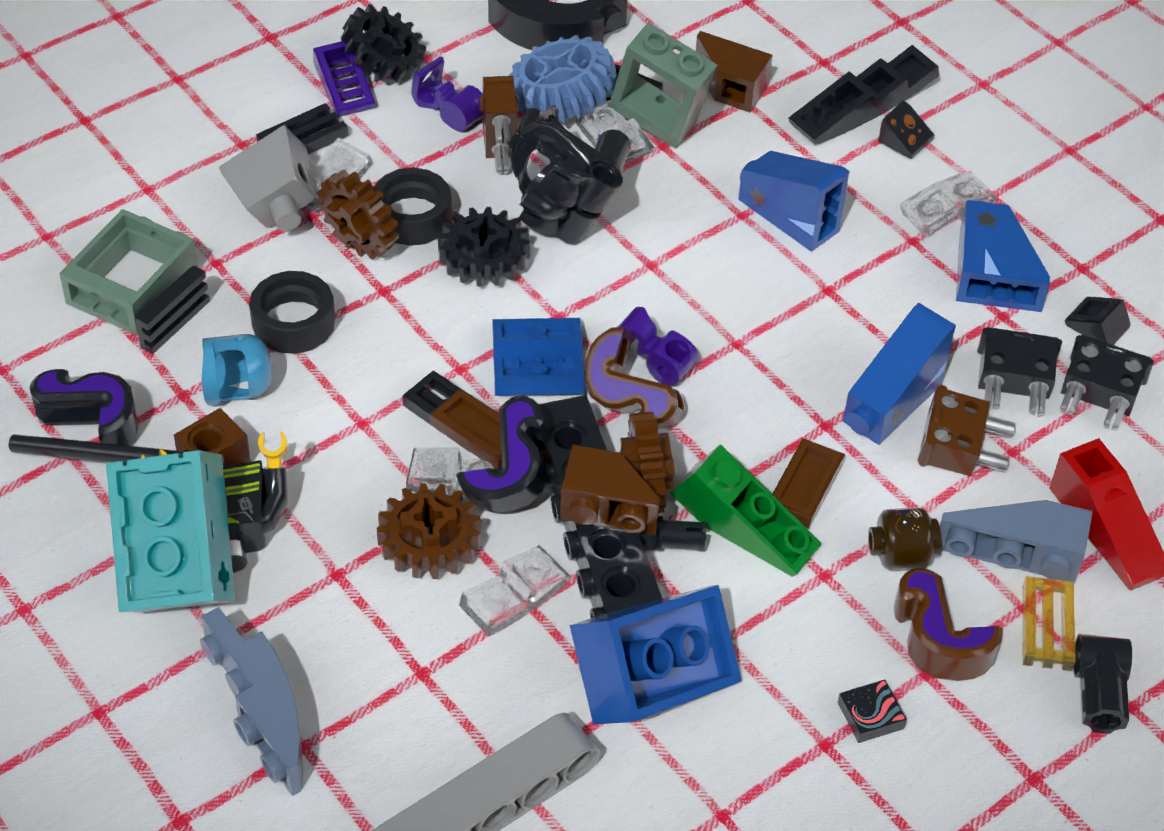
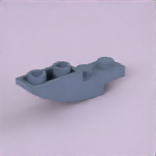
M217 607L201 616L205 637L200 639L201 647L212 665L215 666L220 663L227 672L225 674L226 681L235 695L238 717L233 719L240 738L247 746L255 744L262 754L260 761L268 777L274 783L281 780L290 794L294 796L301 792L303 758L298 714L287 674L274 648L262 631L244 641L222 610Z

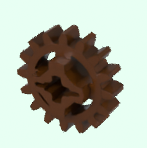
M342 169L320 184L322 188L317 191V195L322 201L318 203V208L324 211V222L332 224L334 227L333 235L345 244L347 249L354 246L360 257L367 254L370 259H374L377 256L381 257L395 245L394 241L399 238V234L394 229L399 224L398 221L391 218L393 208L392 206L384 205L382 202L384 194L372 186L369 179L361 182L357 172L354 171L349 175L345 169Z
M654 412L629 414L628 437L620 438L621 450L619 453L624 456L660 498L658 513H664L666 489L673 488V475H675L668 433L658 434V424Z
M421 483L419 493L415 494L409 489L403 488L401 501L389 498L387 500V511H379L377 541L378 545L382 546V557L384 560L394 558L395 570L398 572L407 566L412 567L413 578H418L422 570H429L432 579H438L439 569L446 568L448 572L455 574L457 573V561L469 564L472 561L471 550H479L481 518L475 515L474 502L463 503V492L460 490L450 496L447 495L445 484H440L436 491L432 492L428 490L426 483Z

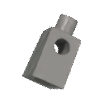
M285 125L219 166L220 172L246 210L265 227H272L276 224L277 228L281 231H290L297 228L301 223L298 210L312 202L316 196L306 146Z

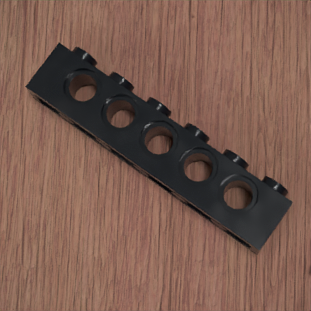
M587 395L539 404L549 423L551 433L548 441L538 440L535 442V445L546 461L548 477L545 487L551 486L553 492L551 508L555 522L557 524L563 523L566 530L563 533V540L567 557L570 561L576 559L579 570L576 571V578L580 595L583 599L589 598L593 608L590 609V618L662 599L638 533H628L620 529L592 524L581 525L574 521L560 519L561 488L572 446L578 445L607 450Z

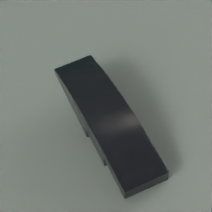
M911 45L889 63L882 58L878 59L858 76L848 71L788 117L789 123L815 145L827 141L877 118L914 95L940 76L939 66L915 46Z

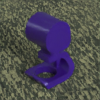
M439 56L413 75L411 95L419 107L434 110L440 108L442 121L452 129L462 132L483 117V112L479 110V97L483 93L472 85H467L461 90H456L454 84L450 81L443 85L442 74L445 61L442 56ZM432 71L430 76L423 82L426 75Z
M644 307L634 308L617 326L625 327L633 332L632 343L636 339L638 340L637 354L641 357L647 356V369L659 383L669 386L677 385L698 360V352L695 346L680 333L671 330L664 337L657 336V327L649 318Z

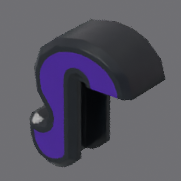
M51 369L40 373L32 380L29 388L36 417L44 425L99 424L98 434L100 443L132 445L137 435L138 421L131 386L121 376L108 372L88 373L70 382L68 370Z
M524 395L510 398L499 408L502 468H486L456 474L459 485L469 501H473L482 510L510 512L530 505L544 490L548 471L546 461L535 445V442L538 440L543 442L549 440L551 436L550 426L540 405L533 398Z

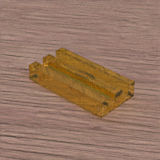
M1025 576L1022 586V665L1033 666L1034 661L1042 662V668L1052 669L1054 663L1062 664V670L1072 671L1075 664L1074 582ZM1036 590H1042V648L1036 647ZM1053 592L1061 593L1062 650L1054 649Z

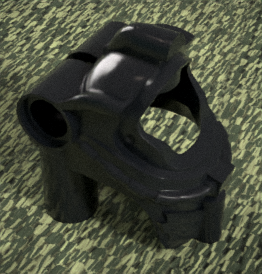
M552 105L543 111L529 108L517 131L508 143L511 147V168L519 182V189L522 193L519 205L523 207V211L519 219L529 227L540 232L556 235L567 243H580L623 183L621 173L631 149L630 139L625 133L610 129L600 135L595 148H593L563 127L558 119L559 110L556 105ZM534 150H538L540 154L549 158L550 164L531 180L527 173V165L531 153Z

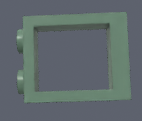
M648 22L626 48L609 107L676 149L697 122L717 64ZM674 49H677V50H679L681 53H680V54H677V53L673 52V50H674ZM640 65H644L686 91L682 103L639 77Z
M122 209L59 273L65 302L74 308L138 336L135 317L193 265L198 267L194 239L182 232L159 225L147 217L138 216ZM130 250L163 263L138 291L105 278L109 271Z

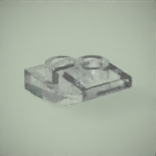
M610 100L606 101L604 105L595 106L594 113L586 112L580 115V119L576 118L575 123L594 147L600 135L606 130L615 129L625 133L631 142V149L625 163L654 151L653 144L636 120L632 118L626 121L621 114L609 107Z
M338 137L317 164L309 160L316 196L305 207L320 213L322 210L318 208V203L322 199L317 195V191L322 188L320 184L342 169H345L349 175L354 171L357 172L361 179L374 164L371 156Z
M968 171L928 186L902 202L900 207L903 215L928 238L956 217L962 222L966 200L993 203L997 198L973 172Z
M459 447L414 448L406 479V487L410 491L419 493L420 484L426 483L428 490L435 492L440 484H445L446 494L450 496L458 490L463 492L456 476L457 473L494 468L491 463L481 459H462ZM463 492V503L471 502Z
M538 545L503 561L498 576L463 591L459 606L490 637L517 622L543 604L568 582L570 575Z

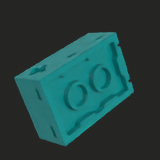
M197 450L183 452V454L175 453L127 460V462L106 463L119 612H150L235 601L222 454Z

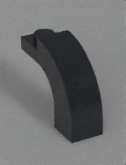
M488 0V22L504 38L529 50H532L534 46L541 47L545 45L546 41H558L561 36L564 39H570L574 35H578L580 40L585 37H591L593 41H601L603 44V36L626 26L628 0H585L578 3H556L549 0Z

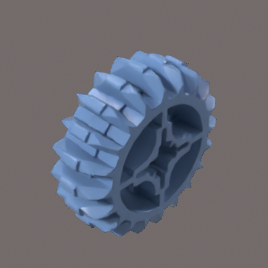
M574 35L570 39H564L561 36L558 41H546V44L541 47H532L530 54L521 55V61L512 65L513 72L509 74V76H514L517 108L522 112L523 116L529 108L543 111L552 105H556L559 110L558 119L563 124L569 118L576 117L580 119L581 114L586 112L594 113L595 106L606 104V97H610L613 94V87L616 84L617 77L613 57L610 55L609 50L604 48L602 42L593 41L591 37H585L580 40L578 35Z

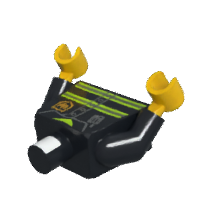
M264 432L258 438L259 449L263 456L267 458V467L263 468L261 460L224 466L223 473L233 573L239 572L247 566L246 553L260 551L265 547V533L275 529L287 507L286 467L281 466V458L288 451V442L283 432H280L281 447L273 452L265 449L266 439ZM162 449L159 450L160 456L167 455Z

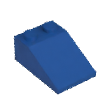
M711 585L620 609L569 625L593 725L635 722L742 682L719 585Z

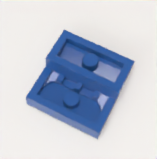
M580 318L492 319L495 396L585 394L582 357L583 339Z

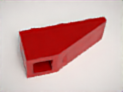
M1100 438L1060 453L1049 489L1061 504L1093 511L1088 538L1128 589L1131 591L1164 577V551L1127 471Z

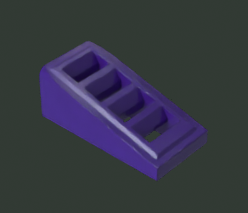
M343 41L313 48V63L335 113L339 117L376 108V103L362 66H355L353 64L356 56L344 52L348 43ZM343 64L347 65V67L330 71L329 69L331 67ZM350 74L352 76L350 78L334 81V78ZM352 85L357 86V88L339 93L337 90ZM359 95L362 97V99L343 104L341 101Z

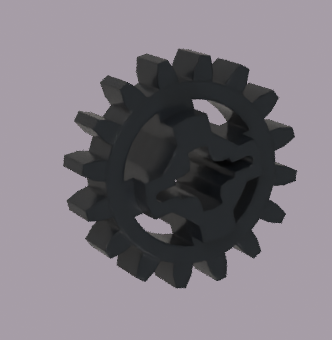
M368 4L365 11L360 7L356 8L353 15L350 14L342 28L344 32L340 37L341 41L348 43L344 52L356 56L353 64L355 66L365 65L367 67V75H371L373 71L377 72L380 80L384 82L388 76H391L395 83H399L403 77L407 80L411 79L424 62L423 54L427 50L426 46L419 44L423 38L422 34L412 32L411 29L414 24L412 22H402L401 13L399 12L394 16L390 15L386 6H382L379 12L372 4Z
M487 206L484 213L478 214L472 207L469 208V216L464 217L459 213L453 214L454 224L449 222L442 224L443 233L438 234L440 264H446L448 275L459 272L461 283L474 278L476 279V285L481 287L485 279H490L496 286L499 285L501 276L504 275L506 278L513 280L515 279V269L525 270L526 259L530 258L528 228H521L519 217L508 220L507 210H503L498 215L492 214V208Z

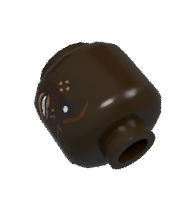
M919 507L883 510L878 517L877 526L869 527L868 530L870 554L879 555L881 564L889 571L927 568L931 564L933 556H939L941 552L939 522L936 518H930L928 512Z

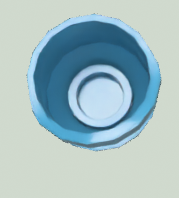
M238 334L202 339V391L207 405H217L220 402L254 398L267 390L271 382L272 365L267 346L260 338L251 334ZM248 381L249 389L231 387L230 385Z

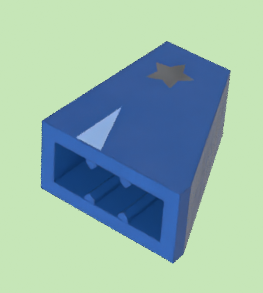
M770 150L757 160L748 162L742 169L738 200L812 252L840 231L850 171L843 166Z
M966 200L959 236L956 301L1042 312L1050 284V275L1010 206Z
M918 302L848 392L843 422L850 426L857 434L864 435L880 445L936 391L939 385H942L956 325Z

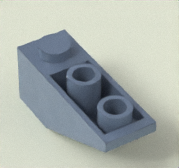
M1040 500L944 512L940 523L941 550L950 552L955 556L970 557L994 563L1004 568H1014L1042 575L1052 580L1075 583L1085 556L1093 511L1053 501Z

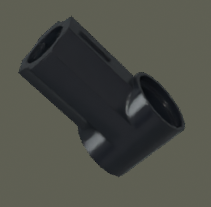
M1078 634L1073 654V673L1075 678H1080L1082 724L1090 727L1094 733L1111 734L1113 731L1126 729L1129 722L1127 681L1129 680L1132 667V643L1130 639Z

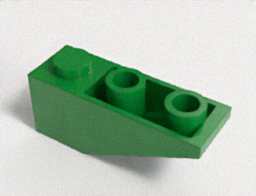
M721 444L696 463L670 492L699 522L705 521L706 528L791 577L801 570L822 544Z

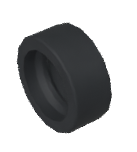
M403 168L385 174L375 183L374 187L384 194L382 199L384 205L391 206L397 201L408 198L424 199L435 205L431 210L413 215L402 214L393 210L391 218L398 221L399 224L394 229L399 234V238L394 243L409 246L429 243L438 239V234L443 233L442 224L444 222L451 223V191L448 183L440 175L427 169Z
M284 271L272 274L259 282L251 293L249 308L252 328L255 336L260 338L269 349L280 353L296 354L313 350L326 342L334 330V297L329 285L316 275L305 271ZM288 302H304L318 309L309 318L297 322H281L267 315L273 308Z

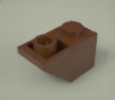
M700 31L697 34L696 52L717 64L709 87V92L714 101L751 113L769 86L773 55Z
M573 445L561 488L560 519L574 521L581 525L592 524L620 529L628 533L655 535L660 498L624 456L619 452Z

